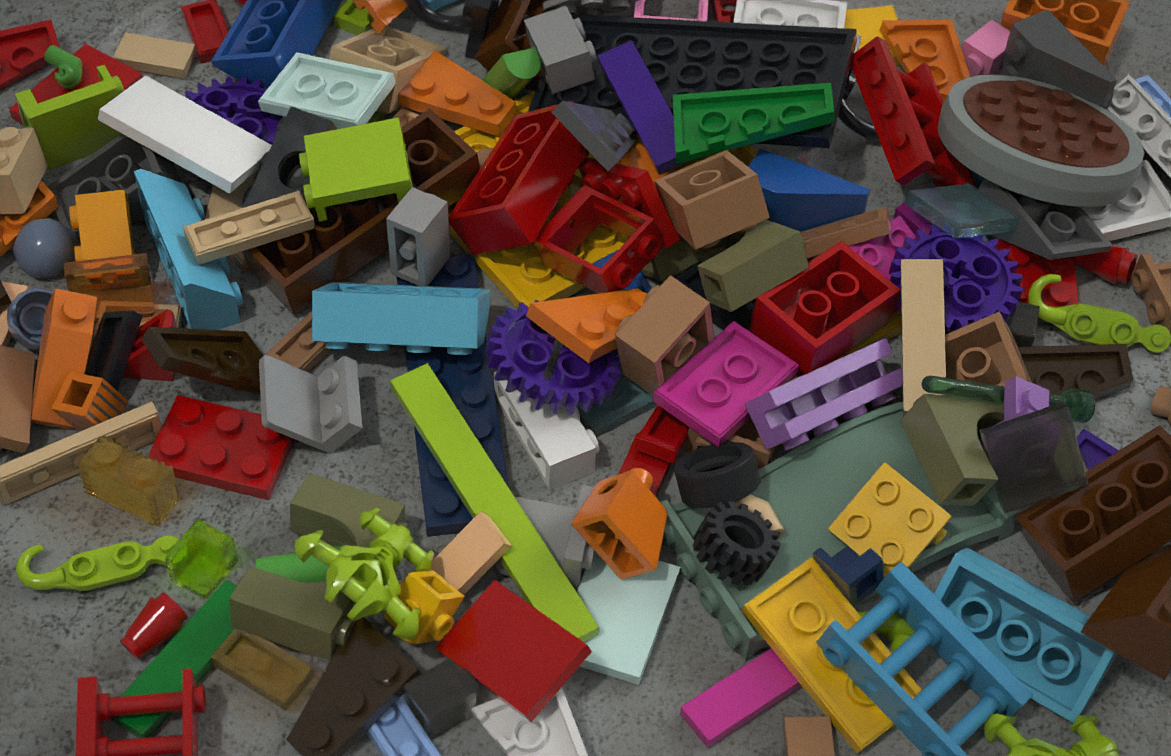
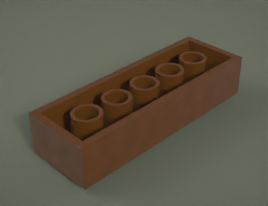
M427 109L401 127L406 144L412 186L447 201L449 207L461 199L480 170L478 154L431 109ZM393 193L326 206L328 220L319 221L316 209L309 208L314 218V229L242 251L247 266L294 316L312 303V291L331 282L341 283L389 249L386 218L399 204L397 195Z

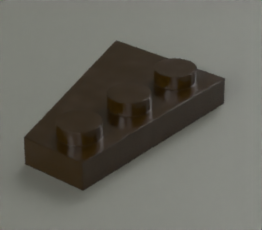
M149 327L141 339L151 353L153 360L161 369L260 395L259 359L263 357V354L246 331Z
M364 617L355 620L345 645L337 647L286 740L301 756H342L422 676V673Z

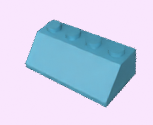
M143 169L134 171L145 225L179 305H182L183 314L189 328L219 330L240 323L238 306L243 305V298L237 282L229 283L227 277L230 276V269L226 257L198 265L184 236L183 226L205 220V214L199 198L192 199L186 185Z
M331 282L312 291V341L325 342V348L347 349L350 348V343H365V349L370 351L390 350V345H406V351L413 353L431 352V346L447 347V353L472 354V348H478L485 340L492 289Z
M968 547L955 553L934 593L1033 694L1031 699L1074 723L1077 715L1082 714L1117 656L1116 652L1081 633L1083 626L1090 616Z

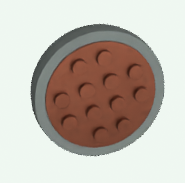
M979 75L960 80L950 89L943 103L938 122V133L942 143L957 160L970 170L1003 188L1054 204L1096 207L1120 201L1129 193L1136 181L1144 157V149L1137 135L1127 124L1110 111L1054 85L1027 78L1007 75Z

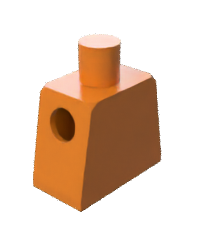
M633 468L630 471L599 481L571 524L621 580L656 570L667 519L666 508L650 491L653 483L652 475L641 468Z

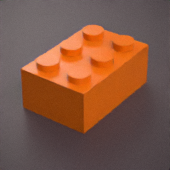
M1009 0L1003 12L1000 25L1010 31L1013 23L1048 9L1105 67L1121 33L1130 1Z

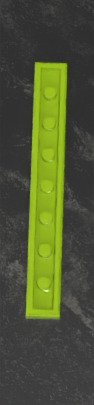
M424 364L390 380L393 393L471 516L474 518L479 512L488 514L512 545L499 560L524 600L583 642L599 635V626L429 364Z

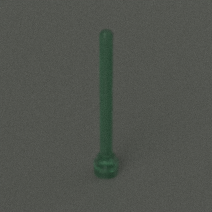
M932 375L924 377L921 383L923 390L928 393L1004 404L1005 386ZM1070 388L1060 395L1049 393V410L1057 411L1065 421L1083 424L1088 422L1094 414L1095 399L1090 391Z

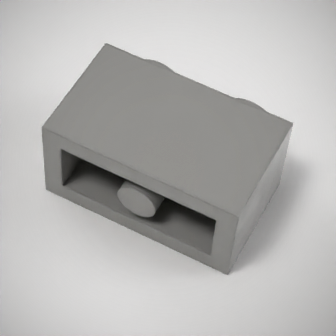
M567 6L524 20L530 48L536 49L541 62L540 69L552 94L595 80L592 64L597 63V56L591 41L584 42L586 36L583 25L579 18H572Z
M412 187L386 218L391 274L418 286H428L450 258L448 203L436 195L428 194Z

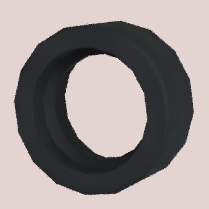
M724 442L720 447L714 444L701 447L680 458L673 467L682 502L690 507L710 508L715 507L720 502L723 505H726L727 501L736 502L754 492L761 483L753 449L751 446L741 442Z

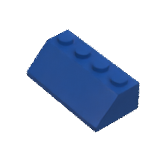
M247 0L211 62L215 68L239 81L243 76H246L247 84H252L259 79L261 80L262 88H265L273 83L296 52L313 55L342 0Z

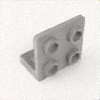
M264 355L259 359L261 419L264 427L330 454L362 429L356 360L342 356L333 365L326 368L321 375L315 376L269 355Z

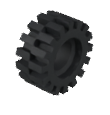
M727 501L725 506L722 502L716 504L714 508L712 507L693 537L695 540L693 551H699L696 558L699 562L707 561L708 564L705 569L710 574L714 569L718 571L719 575L717 578L725 581L728 576L731 578V584L739 586L741 581L744 582L745 586L752 585L754 580L757 583L761 580L780 549V542L776 541L779 537L777 530H769L772 526L769 519L761 521L759 517L762 513L756 509L753 514L748 512V505L743 503L740 504L739 508H736L735 502Z

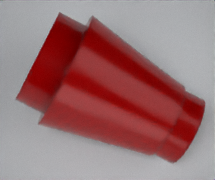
M1112 246L1108 252L1075 256L1074 264L1082 266V268L1114 285H1118L1119 282L1128 284L1131 280L1132 271L1136 268L1138 255L1130 252L1129 247Z
M162 592L156 599L151 597L125 633V636L119 642L130 654L139 660L145 654L178 633L183 628L181 624L188 618V615L171 597Z

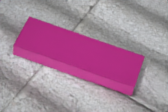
M771 648L682 705L680 715L705 746L709 748L802 686Z

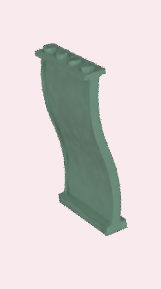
M903 401L844 422L758 469L761 483L751 495L770 503L784 527L785 533L780 539L776 540L780 542L779 553L757 583L754 580L752 585L745 586L744 582L741 581L739 586L731 584V578L728 576L725 581L717 578L719 575L718 571L714 569L710 574L705 569L708 564L707 561L699 562L696 558L699 551H693V543L695 541L693 537L712 507H690L683 502L670 505L667 499L662 501L661 504L666 508L667 512L662 544L671 547L677 556V565L681 567L680 572L685 579H692L698 588L699 598L704 609L709 614H715L721 623V630L725 641L732 649L737 648L746 662L754 657V653L757 650L766 648L769 645L742 613V607L811 557L813 558V552L820 547L831 557L845 547H849L829 531L828 528L884 462L952 516L943 527L947 531L944 539L937 545L932 541L908 568L912 573L973 544L993 537L999 542L1012 536L1016 524L1015 516L1020 511L997 482L974 506L940 505L900 422L903 418ZM876 591L872 592L870 595H868L866 598H864V599H863L861 602H859L857 605H859L860 603L866 601L867 599L871 598L872 596H874V595H876V594H878V593H877Z

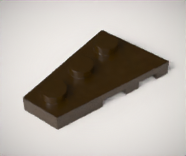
M1126 344L1018 347L1032 383L1049 390V403L1054 405L1057 412L1127 389L1133 381Z

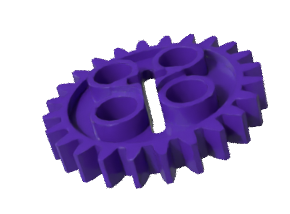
M227 76L224 84H220L216 79H211V87L207 88L199 83L197 84L198 93L192 91L185 92L187 99L271 145L276 138L278 123L285 117L261 111L258 100L270 85L262 88L261 80L259 79L252 84H247V78L243 76L239 83H233L232 78Z
M951 223L947 224L945 232H940L935 225H931L929 235L918 229L914 240L906 237L902 248L897 247L888 273L891 275L889 280L901 289V259H943L945 335L950 331L960 329L999 311L1007 324L1009 316L1014 315L1023 290V288L1019 287L1023 276L1015 273L1018 262L1007 261L1010 250L1003 249L997 251L998 239L995 238L985 242L983 240L984 231L982 230L975 236L969 235L967 225L963 226L960 233L955 232ZM901 291L897 302L901 301Z
M523 302L519 303L517 311L507 308L504 317L498 315L486 341L488 344L485 355L490 356L487 364L488 368L497 369L494 379L496 381H508L505 389L507 393L515 390L520 391L519 401L524 402L532 398L535 400L534 405L537 410L544 403L549 404L553 414L557 413L559 406H564L570 415L574 414L577 405L585 412H589L592 403L601 406L605 397L610 398L621 374L619 370L621 365L620 358L616 357L618 348L587 363L562 344L555 361L553 373L550 380L544 378V373L553 350L555 338L526 317L529 307Z

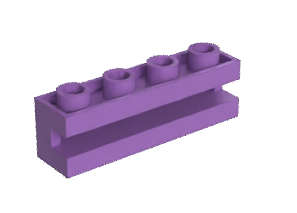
M884 338L744 403L766 450L783 443L785 450L791 449L808 441L809 438L806 432L811 429L815 436L839 426L836 417L840 415L844 422L867 412L864 405L867 402H870L872 408H875L894 399L895 396L892 390L903 385L901 368L887 374L880 360L893 353L887 339Z

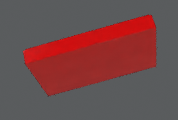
M85 43L73 54L82 61V80L77 86L69 89L63 88L55 79V72L59 73V69L56 68L36 85L31 92L37 103H41L98 83L100 80L97 67L101 65L106 66L111 77L116 75L119 77L124 91L143 78L142 73ZM15 103L9 109L11 118L23 124L18 104Z
M496 580L491 583L435 647L444 658L530 722L537 717L592 653L586 643Z

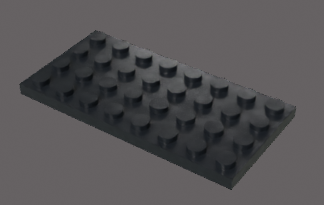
M571 14L573 19H580L586 36L584 42L591 41L596 56L632 40L673 116V95L831 83L834 123L755 143L830 149L857 43L856 29ZM598 58L597 63L592 64L595 80L554 94L551 93L542 74L528 110L530 112L560 104L562 101H573L576 104L611 110L616 116L622 114L629 120L604 74Z

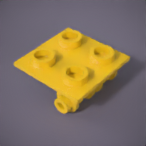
M884 462L829 526L828 530L859 556L868 549H873L883 559L884 577H886L900 562L909 568L931 541L936 545L940 543L947 534L943 527L952 516Z

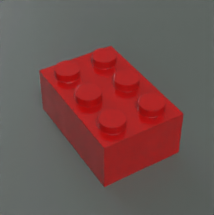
M842 241L808 262L809 268L758 296L755 301L749 330L799 364L798 373L802 376L832 363L889 323L901 291L900 288Z

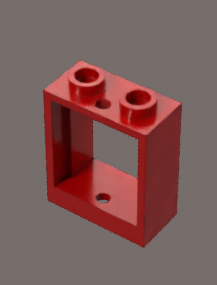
M586 185L539 231L538 238L533 242L545 266L597 293L624 290L665 246L654 218ZM600 223L629 237L602 268L572 254Z

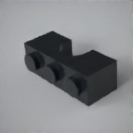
M291 106L286 117H283L278 123L276 138L270 150L261 158L259 173L253 186H250L243 196L242 208L296 192L297 190L290 188V180L294 172L301 168L299 153L306 152L304 136L336 130L338 128L328 119Z

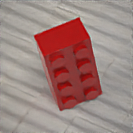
M559 104L518 114L513 117L448 217L450 226L473 255L486 252L496 253L502 249L517 246L526 247L532 244L538 238L539 230L547 217L556 209V203L563 191L572 183L573 175L577 168L588 157L589 151L553 115L552 111Z

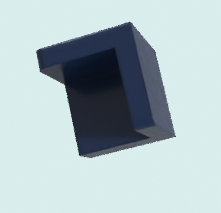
M821 547L813 552V559L853 607L874 592L884 579L883 559L871 548L861 556L850 547H845L833 557L828 555Z

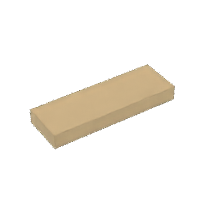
M296 191L183 226V230L195 260L200 265L314 229V218L300 191Z

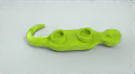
M1048 274L1042 276L1032 284L1029 290L1028 303L1035 316L1045 322L1053 323L1077 340L1100 345L1126 344L1127 347L1140 342L1146 349L1152 352H1162L1171 343L1170 331L1165 326L1151 324L1141 327L1138 321L1126 312L1086 303L1061 307H1051L1044 304L1041 299L1042 289L1050 283L1060 282V275Z
M172 535L162 536L149 546H143L133 541L122 542L78 553L54 570L38 574L33 573L29 569L30 560L44 550V547L38 544L28 548L20 555L16 563V574L20 582L34 590L62 588L88 591L139 577L151 564L164 566L176 564L182 559L184 549L181 540Z

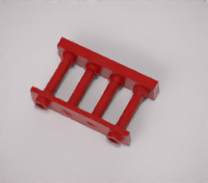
M878 36L853 53L851 68L895 181L906 185L922 173H925L932 177L942 204L946 206L975 188L977 183L972 171L947 150L939 137L938 122L943 100L928 64L923 62L908 74L898 70L887 42Z
M192 668L182 669L181 692L110 697L109 693L102 692L97 676L77 678L75 756H163L175 754L198 756V714L206 713L204 685H196ZM183 710V735L110 741L108 736L103 737L104 722L111 721L112 716Z

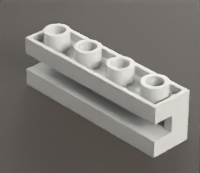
M1128 74L1114 87L1108 110L1133 130L1141 141L1143 148L1171 178V117Z

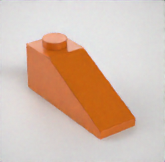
M55 288L44 314L32 399L31 423L69 430L73 429V426L51 408L68 372L85 374L93 335L97 297Z

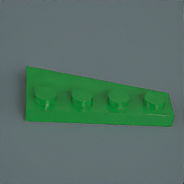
M831 83L673 95L676 164L834 123Z

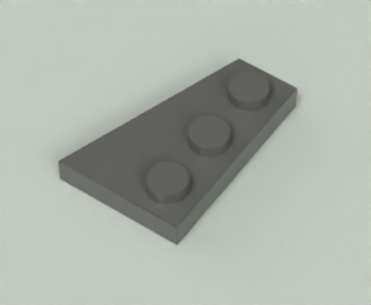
M562 101L552 111L553 115L607 171L623 157L637 140V137L633 134L635 128L631 122L622 114L616 116L611 110Z

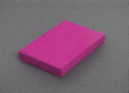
M733 321L654 391L653 402L711 443L720 447L751 418L744 403L791 381L798 374L799 364Z

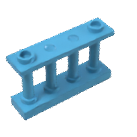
M902 562L896 565L875 589L882 597L879 603L847 631L835 619L816 642L822 648L826 659L832 665L840 667L921 751L922 756H968L960 746L992 714L1012 716L1033 696L1013 673ZM894 613H897L914 629L915 633L879 665L860 644ZM929 646L948 666L912 698L893 677ZM964 680L980 696L981 700L946 733L926 712L958 681Z

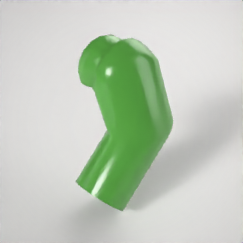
M55 45L50 46L46 50L44 58L46 62L59 69V73L55 72L56 81L63 88H74L82 80V61Z

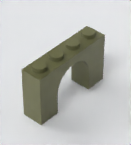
M763 220L752 230L735 232L722 238L718 244L709 248H698L695 250L678 234L680 240L669 248L664 246L658 255L641 270V273L649 278L663 282L670 275L674 276L698 261L708 259L697 265L706 299L711 304L732 312L806 270L809 266L805 254L806 244L800 231L769 220Z
M923 394L901 419L900 422L940 505L974 506L999 480L979 440H981L982 431L1004 420V400ZM1050 403L1049 417L1061 422L1057 445L1046 464L1035 474L1024 479L1036 503L1088 471L1054 405Z
M308 473L290 501L291 532L304 536L313 534L317 530H323L320 539L332 546L349 545L370 548L371 542L377 536L367 528L364 530L361 528L359 517L362 512L370 511L376 507L380 509L377 514L391 525L394 523L398 526L402 525L408 530L410 527L409 524L405 523V504ZM249 566L229 598L231 627L330 661L339 645L344 646L354 624V621L348 618L347 614L356 603L342 592L331 603L324 599L327 587L326 581L315 583L298 582Z

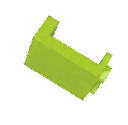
M105 65L97 67L100 82L41 103H37L30 89L15 93L24 128H34L48 165L46 171L90 156L121 134L98 120L99 109L124 91L117 75L111 77Z
M399 117L304 136L306 152L299 153L303 176H309L310 179L309 184L303 185L308 209H316L319 221L328 220L326 206L396 193L399 203L413 187L406 144Z

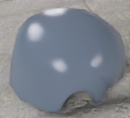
M37 219L27 223L19 231L14 243L13 253L18 267L33 278H57L62 269L76 264L74 247L81 244L75 231L54 219Z
M35 287L19 293L9 305L7 310L8 329L12 337L23 347L40 350L45 309L53 291Z

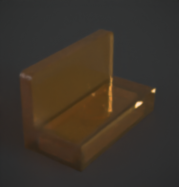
M147 253L64 263V277L68 291L97 297L94 324L100 323L104 312L133 310L141 315L142 318L155 315L153 278Z

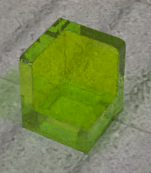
M198 518L165 557L170 580L203 599H208L238 563L234 538Z

